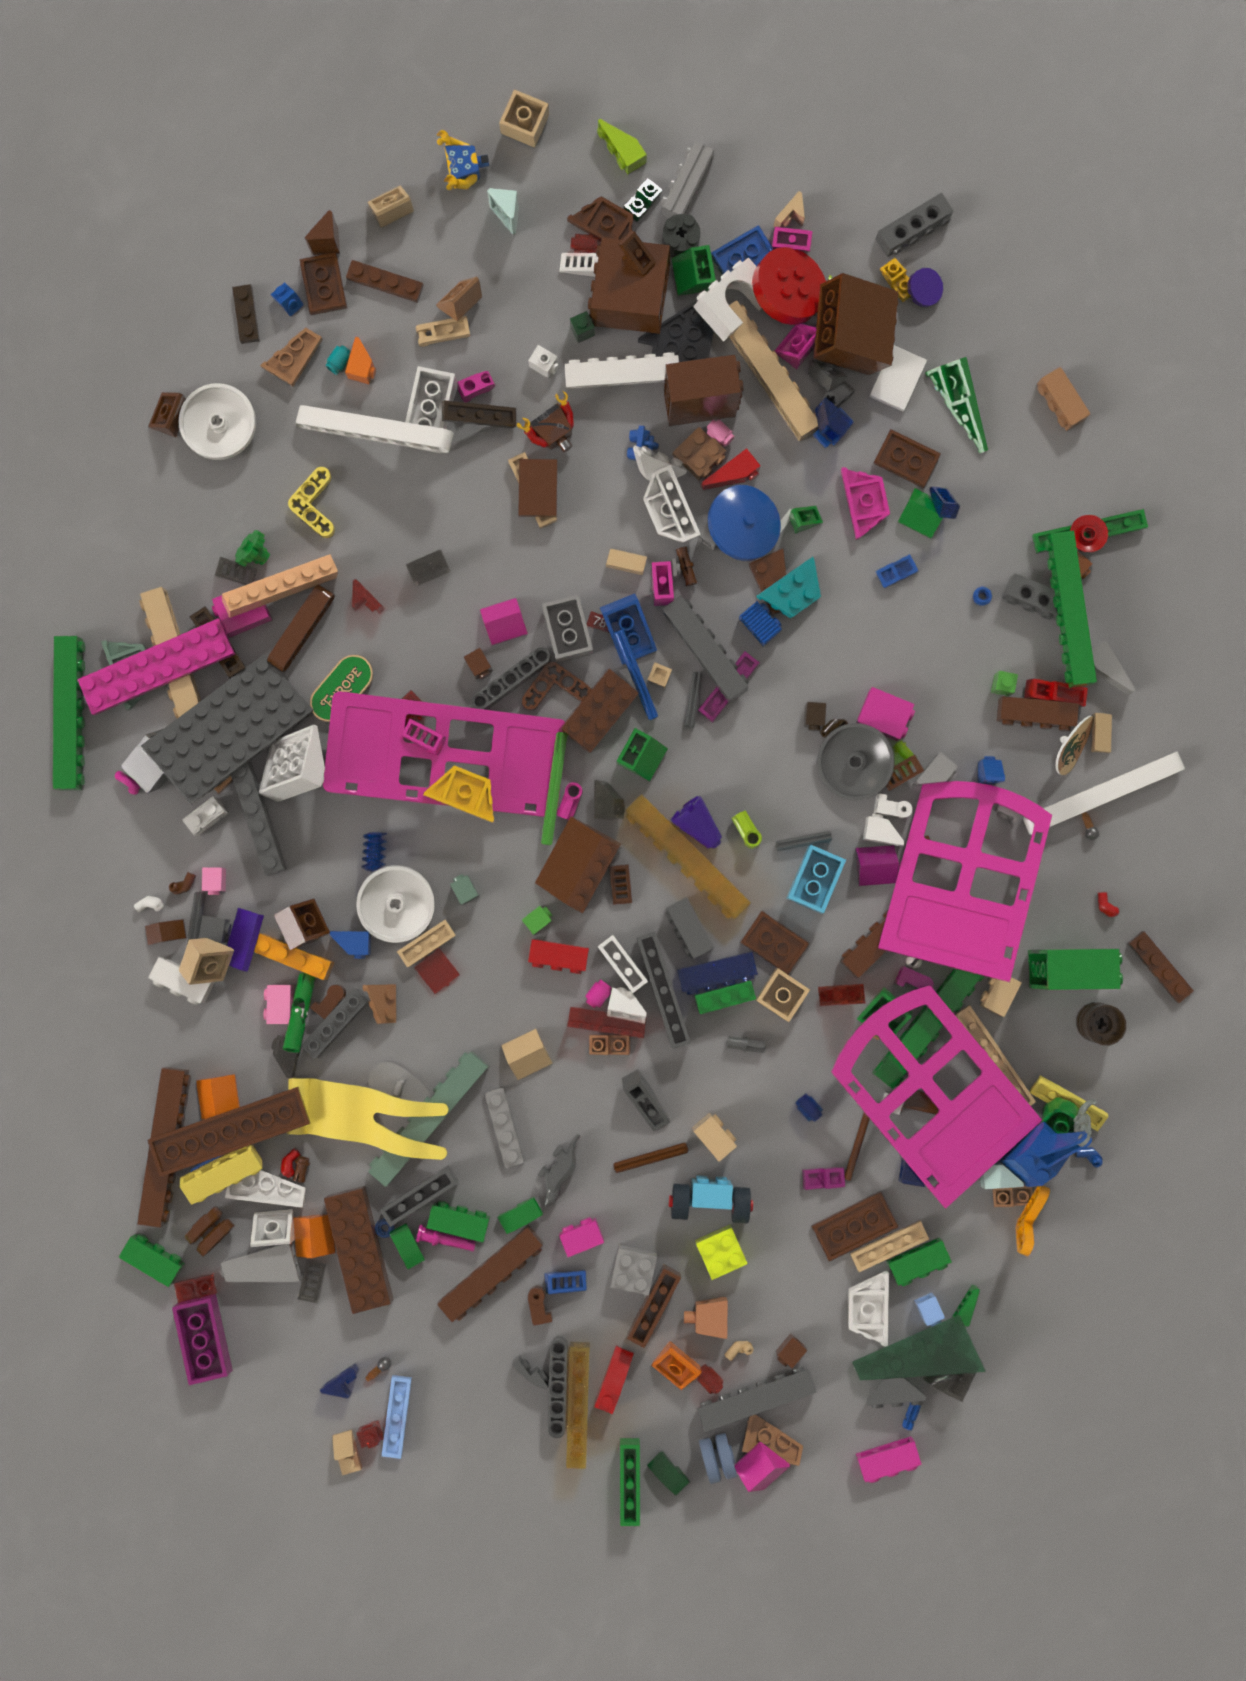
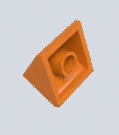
M235 1074L196 1080L201 1119L210 1118L240 1107Z
M328 1214L293 1217L296 1257L316 1258L335 1253V1242Z
M671 1341L667 1343L651 1364L652 1367L681 1390L701 1374L700 1365Z

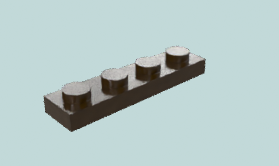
M444 400L442 401V421L515 428L516 408Z

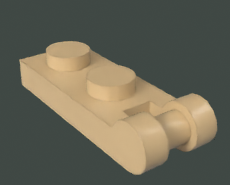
M462 316L458 321L452 318L420 324L415 327L416 333L419 334L418 344L420 347L471 337L467 316ZM431 331L432 335L426 336V332Z

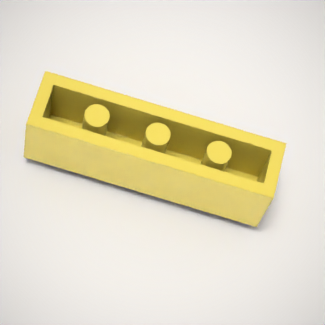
M253 1144L232 1151L180 1177V1188L191 1205L196 1202H202L208 1196L222 1192L231 1184H237L243 1178L257 1174L263 1169L262 1158Z

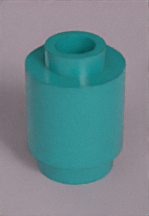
M343 345L340 347L336 346L327 358L325 367L335 375H338L346 367L351 351Z

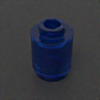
M807 1093L795 1102L798 1106L797 1109L808 1122L811 1120L816 1122L823 1115L821 1113L823 1108L811 1095L808 1096Z

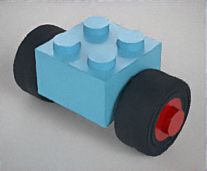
M696 1175V1178H692L691 1199L689 1184H673L672 1195H669L668 1206L671 1207V1217L676 1220H688L689 1206L691 1205L697 1208L731 1209L733 1223H749L750 1212H753L750 1188L734 1187L733 1189L731 1181L723 1176L708 1179V1176Z

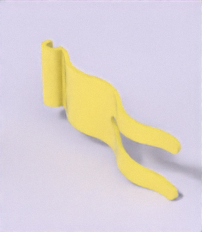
M288 1078V1090L299 1086L311 1124L286 1132V1134H312L360 1142L396 1155L411 1158L442 1160L447 1156V1150L444 1147L403 1137L374 1120L375 1113L402 1117L444 1116L449 1112L448 1106L444 1103L410 1101L372 1088L315 1078Z

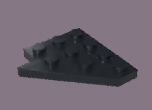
M695 301L662 322L660 334L646 332L638 338V343L653 346L651 354H655L656 357H663V353H674L675 356L678 355L679 362L709 358L714 330L693 307L697 303Z

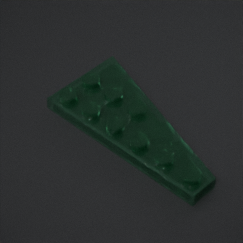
M960 1314L852 1361L860 1381L986 1372Z

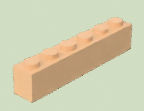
M331 554L225 592L222 594V602L229 618L315 587L318 584L336 579L338 570Z

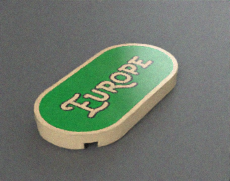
M348 655L342 658L312 693L310 706L313 709V714L324 722H330L332 698L336 692L363 694L373 681L371 664L359 655Z

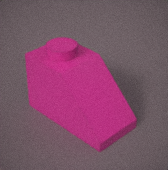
M671 561L652 562L654 606H666L674 601Z

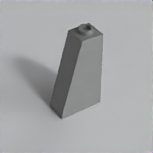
M293 1242L290 1244L272 1245L231 1257L222 1261L220 1266V1274L222 1277H225L226 1282H297L303 1278Z

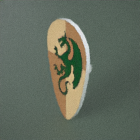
M1089 715L1084 718L1068 737L1062 736L1060 738L1062 746L1056 758V771L1058 774L1066 775L1075 766L1090 735L1094 721L1093 716Z

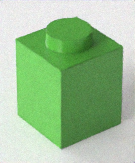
M999 670L994 674L991 693L1005 696L1014 694L1018 674Z
M538 906L524 917L522 921L531 933L535 935L552 922L550 917L553 915L546 906L544 908Z

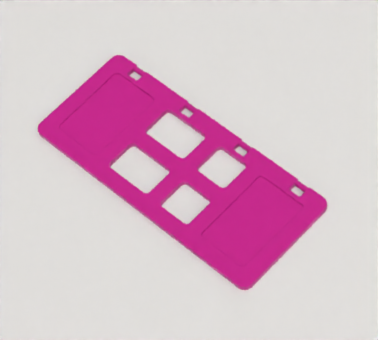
M339 691L332 698L323 788L330 793L449 806L423 796V793L445 774L446 762L481 765L489 768L488 779L491 780L493 811L545 817L556 733L562 732L559 728L564 721L555 718ZM406 715L427 716L436 719L435 731L446 737L438 755L415 743H407L403 740L401 735L405 728ZM459 720L491 724L493 726L491 751L481 752L450 748L448 746L450 721ZM435 738L434 744L431 747H434L438 738ZM402 757L431 760L429 787L408 786L399 783ZM346 783L358 784L357 790L345 789ZM406 791H418L417 797L406 796ZM525 803L535 804L536 810H525Z

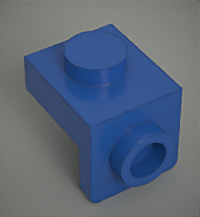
M285 282L270 294L289 316H292L304 306L296 292Z

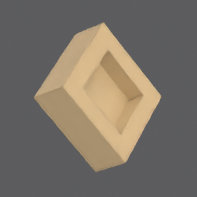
M654 662L647 681L665 688L672 669Z

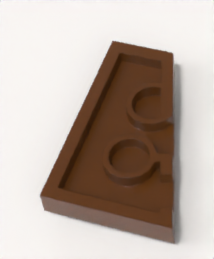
M783 548L749 563L750 570L761 592L786 575ZM766 602L772 616L781 612L770 607L771 604Z

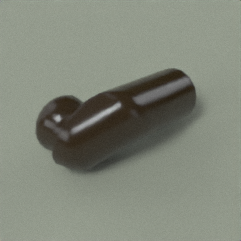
M832 719L822 728L820 734L826 738L832 731L847 725L848 722L845 719Z

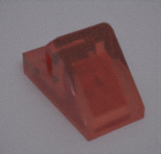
M355 578L353 580L352 608L354 611L358 610L365 603L371 612L376 611L380 614L384 607Z

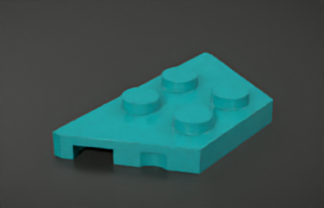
M813 556L756 596L757 599H763L771 604L770 607L780 610L790 619L819 599L821 593Z

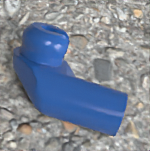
M1085 1148L1075 1153L1076 1158L1086 1157L1096 1168L1101 1167L1103 1164L1101 1155L1094 1148Z

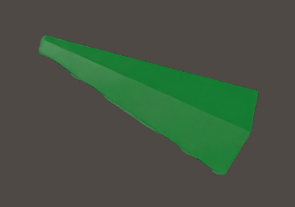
M967 356L926 371V376L930 377L935 384L934 388L941 393L949 410L960 426L965 428L969 439L973 440L978 447V452L987 451V442Z

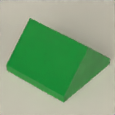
M914 488L897 522L931 539L945 515L948 504Z

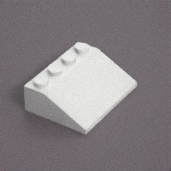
M311 725L279 738L270 745L258 794L279 802L321 787L324 782L325 766L316 725Z

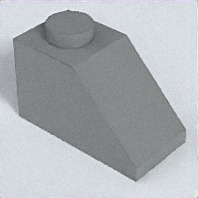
M940 752L913 784L919 786L942 783L947 780L951 781L957 774L955 770L958 766Z

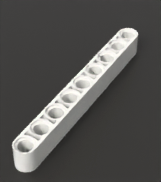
M300 405L295 422L296 426L307 430L442 453H449L454 435L452 431L443 428Z
M1177 751L1043 809L1052 814L1051 827L1180 772L1185 767ZM1022 817L1029 835H1032L1034 823Z

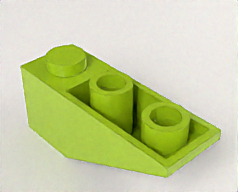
M602 119L598 120L597 133L601 139H605L607 142V148L612 155L616 156L621 170L624 169L628 175L647 163V154L636 138Z

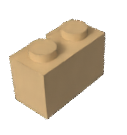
M1012 977L1010 983L990 978L988 982L990 988L982 993L980 1006L1000 1017H1005L1021 982Z

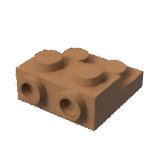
M700 427L672 452V455L683 462L682 465L698 481L702 477L704 479L708 477L712 472L711 468L715 464L720 465L726 458V450L714 438L711 439Z

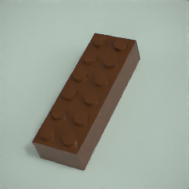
M361 1186L326 1196L324 1202L352 1314L391 1304L394 1299L378 1235L375 1231V1223L366 1187Z

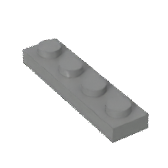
M504 1087L485 1092L505 1168L524 1163Z

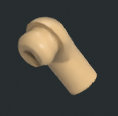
M736 1341L724 1355L732 1361L738 1353L751 1355L754 1348L748 1341Z

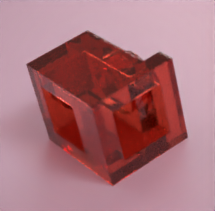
M379 1420L360 1426L356 1433L361 1448H373L379 1445L380 1441L384 1440Z

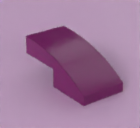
M844 1167L802 1170L803 1189L805 1190L845 1187Z

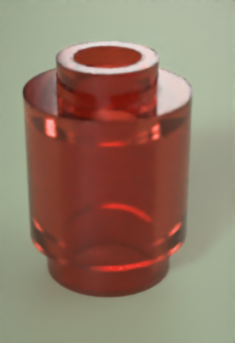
M575 234V237H571L570 249H574V253H596L598 238L593 237V235Z
M707 1364L701 1366V1374L697 1377V1381L709 1394H717L723 1388L722 1383L724 1380Z

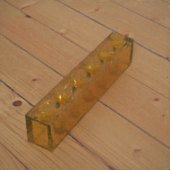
M570 1342L566 1468L586 1469L590 1342Z

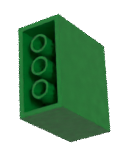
M1119 949L1028 950L1029 988L1044 990L1121 989L1123 984V975L1120 973V965L1123 960L1122 954L1119 952Z

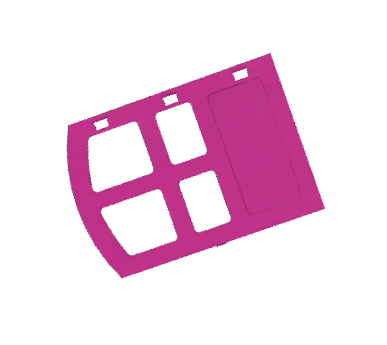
M963 781L922 785L878 949L1010 983L1052 814L1021 795L992 785ZM966 798L979 801L966 848L924 838L934 800ZM994 804L1008 808L1034 823L1032 837L1024 862L986 854L981 851ZM1035 833H1043L1040 844L1033 842ZM920 854L962 864L955 891L952 892L913 882L912 879ZM982 868L1018 877L1020 883L1014 905L1008 906L972 897L970 890L976 869ZM1021 889L1028 890L1025 901L1019 899ZM1006 947L1013 948L1011 959L1004 957Z
M930 985L905 993L883 1005L870 1015L846 1042L831 1070L835 1078L945 1209L1042 1121L1039 1115L988 1056V1053L978 1044ZM927 1005L951 1034V1039L921 1065L893 1033L888 1024L898 1016L914 1008ZM874 1035L880 1038L909 1074L908 1078L880 1103L875 1102L851 1072L857 1058ZM961 1050H964L981 1070V1074L953 1100H949L933 1081V1076ZM852 1081L860 1088L856 1093L848 1085ZM921 1088L938 1108V1113L911 1138L906 1139L890 1120L889 1116L913 1093ZM891 1128L899 1135L895 1140L887 1132ZM931 1175L938 1182L935 1187L927 1180Z

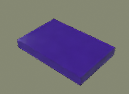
M242 908L237 909L228 940V947L234 950L229 966L248 972L264 915Z

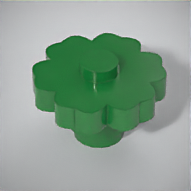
M254 530L252 534H248L237 549L235 562L241 566H246L251 562L260 565L265 564L270 556L267 548L263 546L265 535L259 530Z

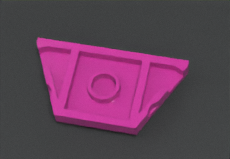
M842 467V479L857 540L888 517L890 510L882 477L868 475L861 471L855 472Z

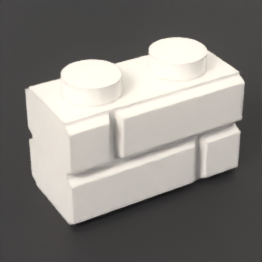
M212 796L182 820L193 835L200 836L217 823L221 817L223 818L229 814V812L217 797Z

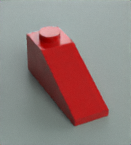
M746 448L705 479L701 484L702 490L744 483L748 479L752 481L759 475L761 465Z
M618 1346L615 1347L594 1401L595 1408L613 1414L634 1355L633 1352Z

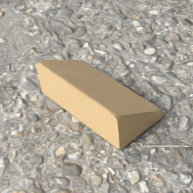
M610 548L606 567L643 575L647 557Z
M1094 713L1092 714L1094 721L1092 725L1091 752L1111 753L1112 715Z

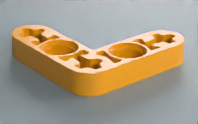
M1044 1185L1037 1186L1016 1223L1017 1252L1025 1256L1030 1255L1034 1246L1033 1223L1050 1194V1188Z

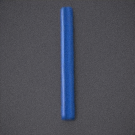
M619 630L614 633V636L635 688L639 693L638 695L649 720H653L658 717L657 711L624 630Z

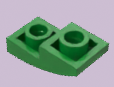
M533 1197L519 1203L515 1208L501 1213L497 1218L506 1234L539 1218L543 1215V1212Z
M407 1223L389 1232L407 1270L425 1261Z

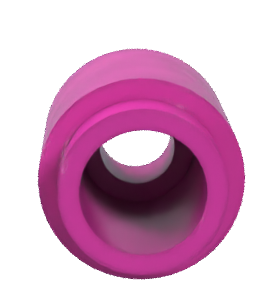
M601 979L598 983L595 982L585 995L587 998L586 1003L594 1009L596 1006L600 1008L610 996L612 987Z

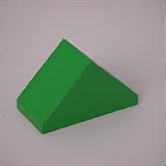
M816 506L794 508L789 515L795 534L823 523Z

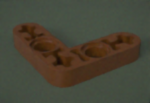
M550 662L543 668L524 694L522 705L528 711L535 710L554 684L578 701H582L585 696L581 698L578 690H575V693L572 692L577 682L580 683L578 688L581 690L587 689V693L591 688L558 663ZM555 666L556 672L560 675L562 671L565 673L561 676L559 682L556 681L558 679L557 675H549V667L554 668ZM564 678H572L574 681L573 685L565 687L563 685ZM540 681L547 684V688L543 692L536 689V685ZM532 690L536 694L541 695L540 698L537 696L534 698V706H527L526 699H531L534 693H531Z

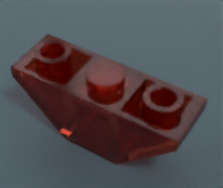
M863 983L818 987L820 1006L866 1003Z

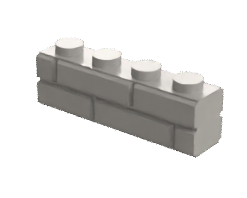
M694 142L692 147L688 146L684 155L686 160L684 164H679L676 171L678 176L676 180H671L668 188L670 192L668 196L664 195L660 206L662 207L663 216L671 218L674 215L687 214L714 159L715 151L698 142Z

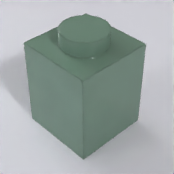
M461 874L453 879L454 882L450 884L461 905L479 897L468 875L464 877Z

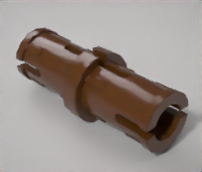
M687 546L676 549L680 563V571H682L685 585L688 587L697 584L693 571L694 564L690 560Z

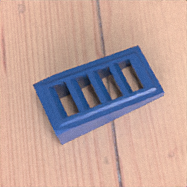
M586 1271L545 1273L546 1293L558 1294L587 1291ZM571 1276V1287H568V1277ZM576 1276H579L580 1286L576 1287ZM560 1277H563V1287L560 1288ZM552 1278H555V1288H552Z

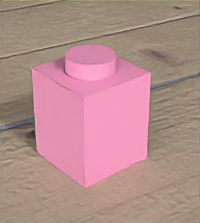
M202 867V891H208V895H220V891L226 892V868Z

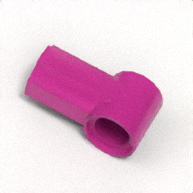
M573 782L566 786L557 816L567 820L571 816L574 817L580 798L583 795L581 785ZM572 786L579 788V794L575 797L569 794V789Z

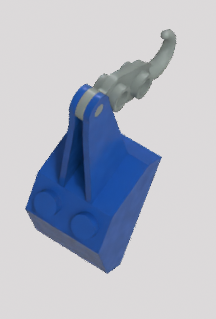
M1094 1099L1088 1100L1079 1108L1078 1115L1074 1118L1073 1133L1056 1134L1043 1121L1000 1159V1162L1027 1187L1043 1186L1058 1174L1070 1155L1087 1148L1093 1140L1090 1137L1092 1133L1091 1118L1086 1111L1091 1105H1097V1101Z

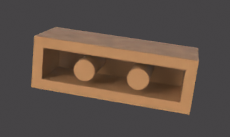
M1061 366L1042 377L1037 383L1039 393L1046 398L1049 409L1055 412L1058 417V423L1066 431L1085 421L1090 416L1089 410Z

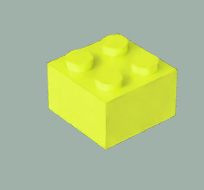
M730 1224L695 1240L712 1280L748 1264Z

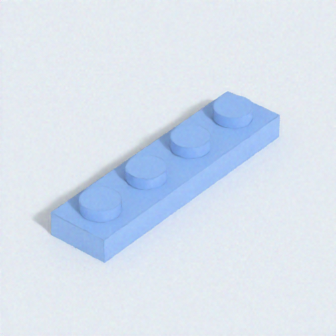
M392 1375L382 1457L398 1459L402 1457L412 1377Z

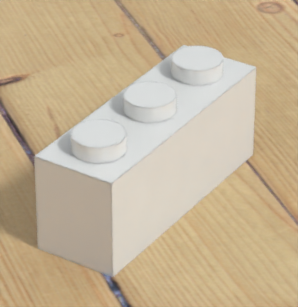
M613 935L598 946L632 993L648 982Z
M158 957L148 977L153 980L152 984L160 988L168 987L171 989L170 993L176 996H181L182 994L188 997L187 1001L195 1005L206 1002L215 982L189 985L179 972V964L165 957Z

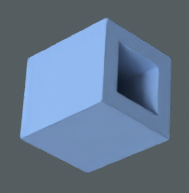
M932 1292L914 1300L923 1322L927 1326H936L945 1318Z

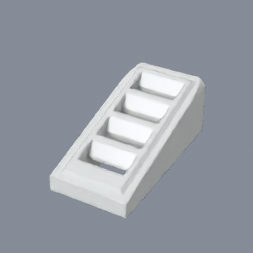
M562 253L559 272L595 277L594 264L595 262L598 263V257L595 253ZM566 259H570L569 267H565ZM574 260H577L576 267H573ZM581 261H585L584 267H580ZM588 262H592L591 267H588Z

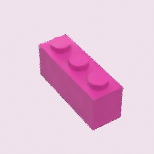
M911 1436L856 1453L865 1483L877 1482L881 1477L885 1476L894 1477L900 1471H913L918 1468L917 1466L922 1465L915 1441Z

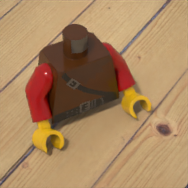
M562 390L564 393L563 399H559L558 394H555L556 400L561 403L560 405L558 403L531 422L527 418H522L525 421V425L522 427L517 422V427L524 430V433L533 444L543 448L548 447L550 450L559 446L565 453L572 448L568 438L572 435L574 416L567 401L568 395Z

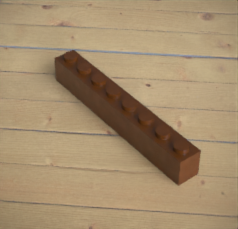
M172 1067L161 1068L151 1138L179 1129L184 1124L185 1114H183V1108L187 1105L188 1101L186 1089L191 1082L189 1070ZM150 1147L137 1224L161 1228L168 1223L170 1218L168 1206L173 1198L171 1186L175 1182L176 1172L159 1177Z

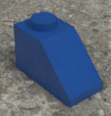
M985 756L984 759L978 761L977 783L997 785L1005 781L1001 760H996L994 756Z
M330 931V936L349 955H354V959H366V955H371V934L369 932Z

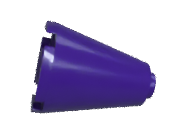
M695 796L683 805L684 808L680 812L677 810L670 820L673 824L707 849H714L720 845L722 835L701 796Z

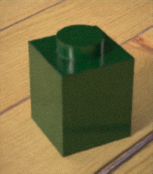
M587 311L570 318V327L578 343L595 336V327Z

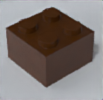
M314 898L291 905L274 915L290 950L315 942L330 934Z

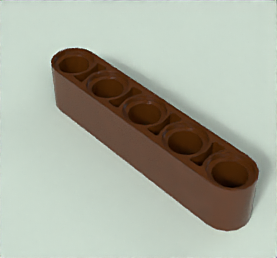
M319 584L316 585L269 654L267 662L285 672L332 604L335 594Z

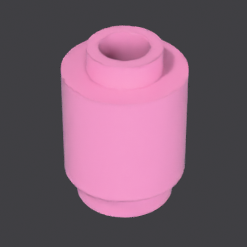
M720 419L717 421L712 420L707 426V434L724 448L735 437L732 434L733 431Z

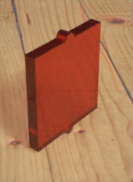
M440 948L430 956H425V960L414 967L434 994L445 986H449V983L460 975Z

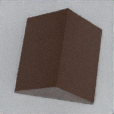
M328 210L304 237L311 254L314 256L333 252L340 254L338 226L332 211Z
M162 392L148 427L176 438L179 431L180 410L186 400L184 395L181 393Z

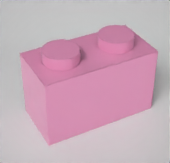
M267 985V989L264 990V1000H267V1008H264L263 1014L266 1024H288L294 998V985Z

